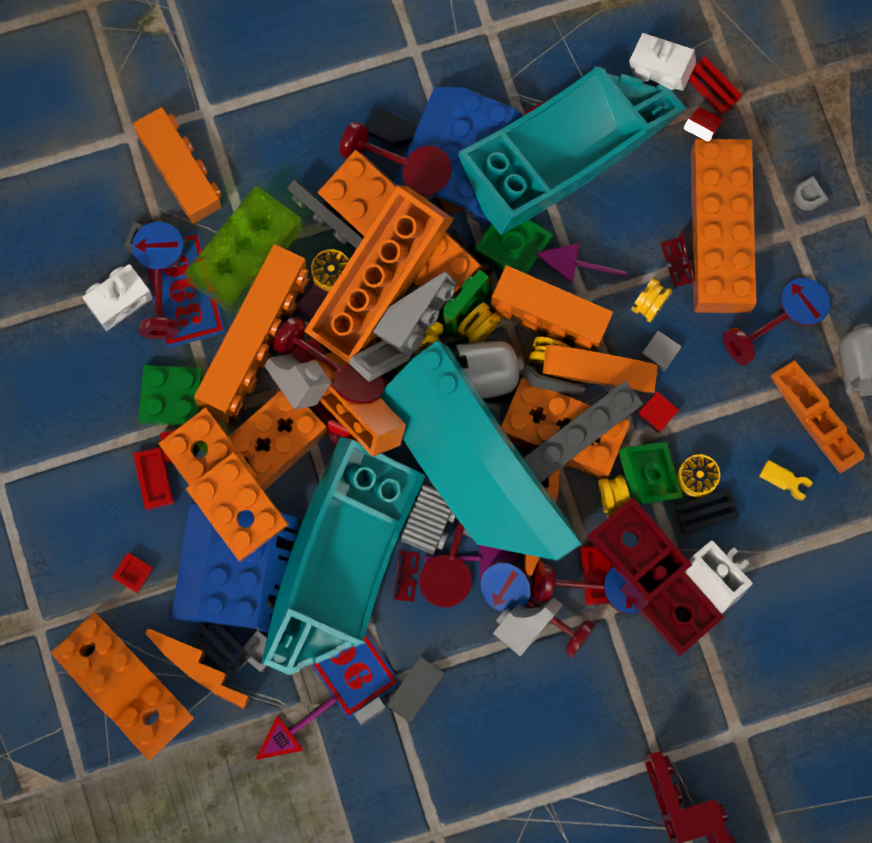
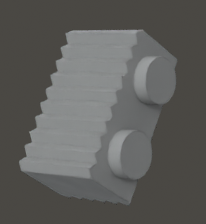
M423 485L402 535L403 543L433 555L437 548L443 549L449 533L444 532L447 522L453 523L456 518L435 488Z

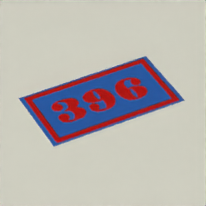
M199 230L181 234L182 238L186 239L188 243L178 268L171 266L168 269L162 270V317L171 318L179 324V334L173 338L164 339L166 349L226 333ZM145 268L155 304V270Z
M367 632L363 641L365 643L338 652V655L317 664L315 662L311 664L332 697L337 698L336 703L348 720L378 697L382 698L401 685Z

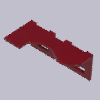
M682 231L678 238L660 243L665 261L671 262L672 267H669L668 270L674 288L693 283L694 273L687 257L686 242ZM677 243H680L682 253H679ZM668 245L671 255L667 254L665 246ZM681 257L685 258V265H683V262H680L682 261ZM685 269H688L690 279L687 278ZM675 272H677V276H678L679 282H676V280H675V277H674V273H675Z
M399 549L393 600L414 602L416 581L412 580L413 574L416 575L418 572L420 553L401 551ZM400 555H403L402 567H399ZM412 557H416L414 568L411 567ZM398 571H401L402 575L400 580L397 579ZM400 584L399 594L396 596V586ZM408 586L412 587L411 597H407Z

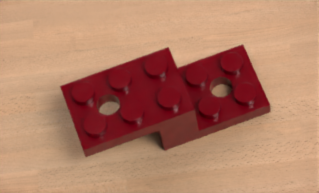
M631 498L587 536L626 581L620 590L679 657L725 618L685 573L692 566L690 561L634 498ZM626 532L633 533L637 538V545L634 547L626 546L622 541V535ZM683 607L689 612L690 618L688 622H680L676 619V608Z
M658 751L643 757L671 843H683L705 835L708 843H736L733 834L727 833L724 822H727L728 818L723 804L718 805L717 800L714 799L681 810L679 804L683 803V798L678 785L673 786L669 774L673 773V768L668 755L663 757L662 751Z

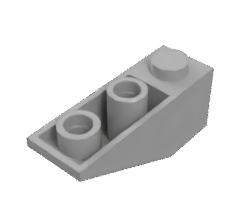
M443 272L390 306L373 332L386 343L411 356L413 351L417 350L422 344L423 336L428 328L437 321L439 311L444 303L453 296L457 282L449 274Z

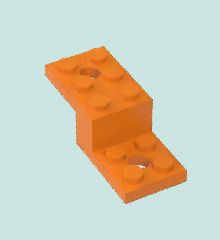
M205 407L158 443L189 484L186 490L238 561H243L289 526L288 522L257 482L260 479L208 408ZM199 441H204L208 446V452L202 458H197L193 453V447ZM245 510L251 511L254 515L253 524L247 528L242 527L239 523V515Z
M96 612L92 613L51 652L54 658L91 700L114 721L149 761L194 719L187 709ZM95 646L94 652L85 657L87 650ZM154 714H159L156 722L148 725L150 717Z

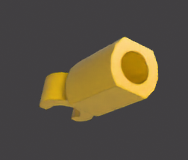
M769 459L759 475L760 478L784 491L786 489L790 490L791 495L801 501L805 499L806 495L799 492L798 485L802 484L809 488L813 484L807 477L797 478L793 472Z

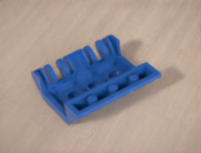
M434 87L405 158H408L410 153L419 147L428 145L443 150L451 161L452 172L446 186L432 196L473 212L471 219L491 226L492 223L481 209L458 154L461 150L503 129L524 115L513 107L463 87ZM403 164L394 182L399 186H406L402 174Z
M189 504L171 620L194 624L207 622L258 629L261 633H268L272 619L270 616L273 615L274 607L267 606L268 598L277 599L279 590L274 589V587L280 588L288 563L287 561L279 560V558L289 560L291 555L290 550L276 547L277 539L284 542H295L297 535L287 531L298 530L299 518L281 513L289 526L240 562L197 504ZM245 510L239 515V523L244 528L250 527L254 522V515L251 511Z

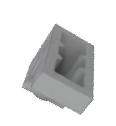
M292 354L269 358L264 365L294 410L317 405L332 383L317 361L300 363Z
M555 598L546 605L537 608L523 607L518 603L512 611L506 608L496 620L500 625L493 634L521 657L563 605Z

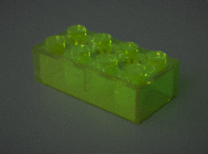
M256 185L186 270L185 275L188 283L231 315H234L243 304L273 245L275 244L287 249L302 231L301 217ZM267 226L266 230L261 228L259 231H257L258 227ZM246 247L250 250L249 252L243 250L241 253L239 251L240 249ZM228 269L232 270L231 274L226 272L222 275V271Z

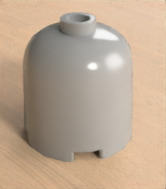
M865 323L855 326L853 331L846 334L839 344L845 391L849 395H852L853 391H859L860 396L872 395V326Z
M496 340L455 345L457 352H454V356L482 399L507 395L516 389L519 382V374H522L524 369L522 356L517 357L514 348L509 343Z

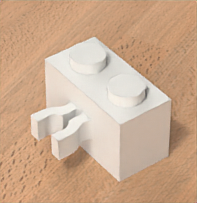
M642 33L629 63L631 73L636 78L643 81L651 80L670 90L678 89L683 91L695 67L696 58L694 49Z
M130 264L126 267L121 266L115 269L109 275V279L102 284L96 283L86 291V295L82 297L105 331H108L153 299L150 290Z
M711 540L691 557L689 561L692 566L685 573L718 611L723 614L753 584L742 572L750 563L744 560L741 564H734L732 558L738 552L736 548L731 549L726 555Z

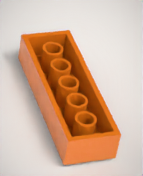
M695 139L691 149L694 312L751 313L756 305L752 140L710 139V141H706L704 139Z
M355 150L318 191V194L365 237L397 185L366 156ZM446 231L413 282L420 288L443 272H446L457 282L452 296L456 298L462 291L461 287L464 281L470 275L475 276L479 270L483 271L486 267Z
M397 185L304 332L349 364L352 356L372 346L377 338V335L373 332L387 309L404 297L454 218L410 187Z
M273 245L194 395L200 411L206 407L216 419L231 425L234 418L239 419L245 407V404L242 402L246 394H251L258 382V378L255 376L260 367L265 368L264 365L271 357V353L268 351L286 317L289 319L292 317L297 303L294 301L298 293L303 294L309 284L310 278L307 277L309 270H307L305 258L280 246Z

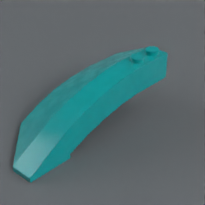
M595 66L588 74L541 106L503 129L461 150L458 156L484 215L502 235L558 203L608 170L682 114L686 107L672 90L658 84L657 87L643 84L642 79L621 74L620 77L607 74L606 69Z
M436 341L414 357L384 388L381 398L406 424L402 437L438 493L477 545L559 561L582 545L552 496L549 495L512 444L448 346Z
M344 437L339 438L312 497L288 560L275 602L262 664L291 675L300 671V668L314 662L317 664L338 655V652L365 643L363 642L380 584L400 532L426 475L383 454L372 457L360 443Z

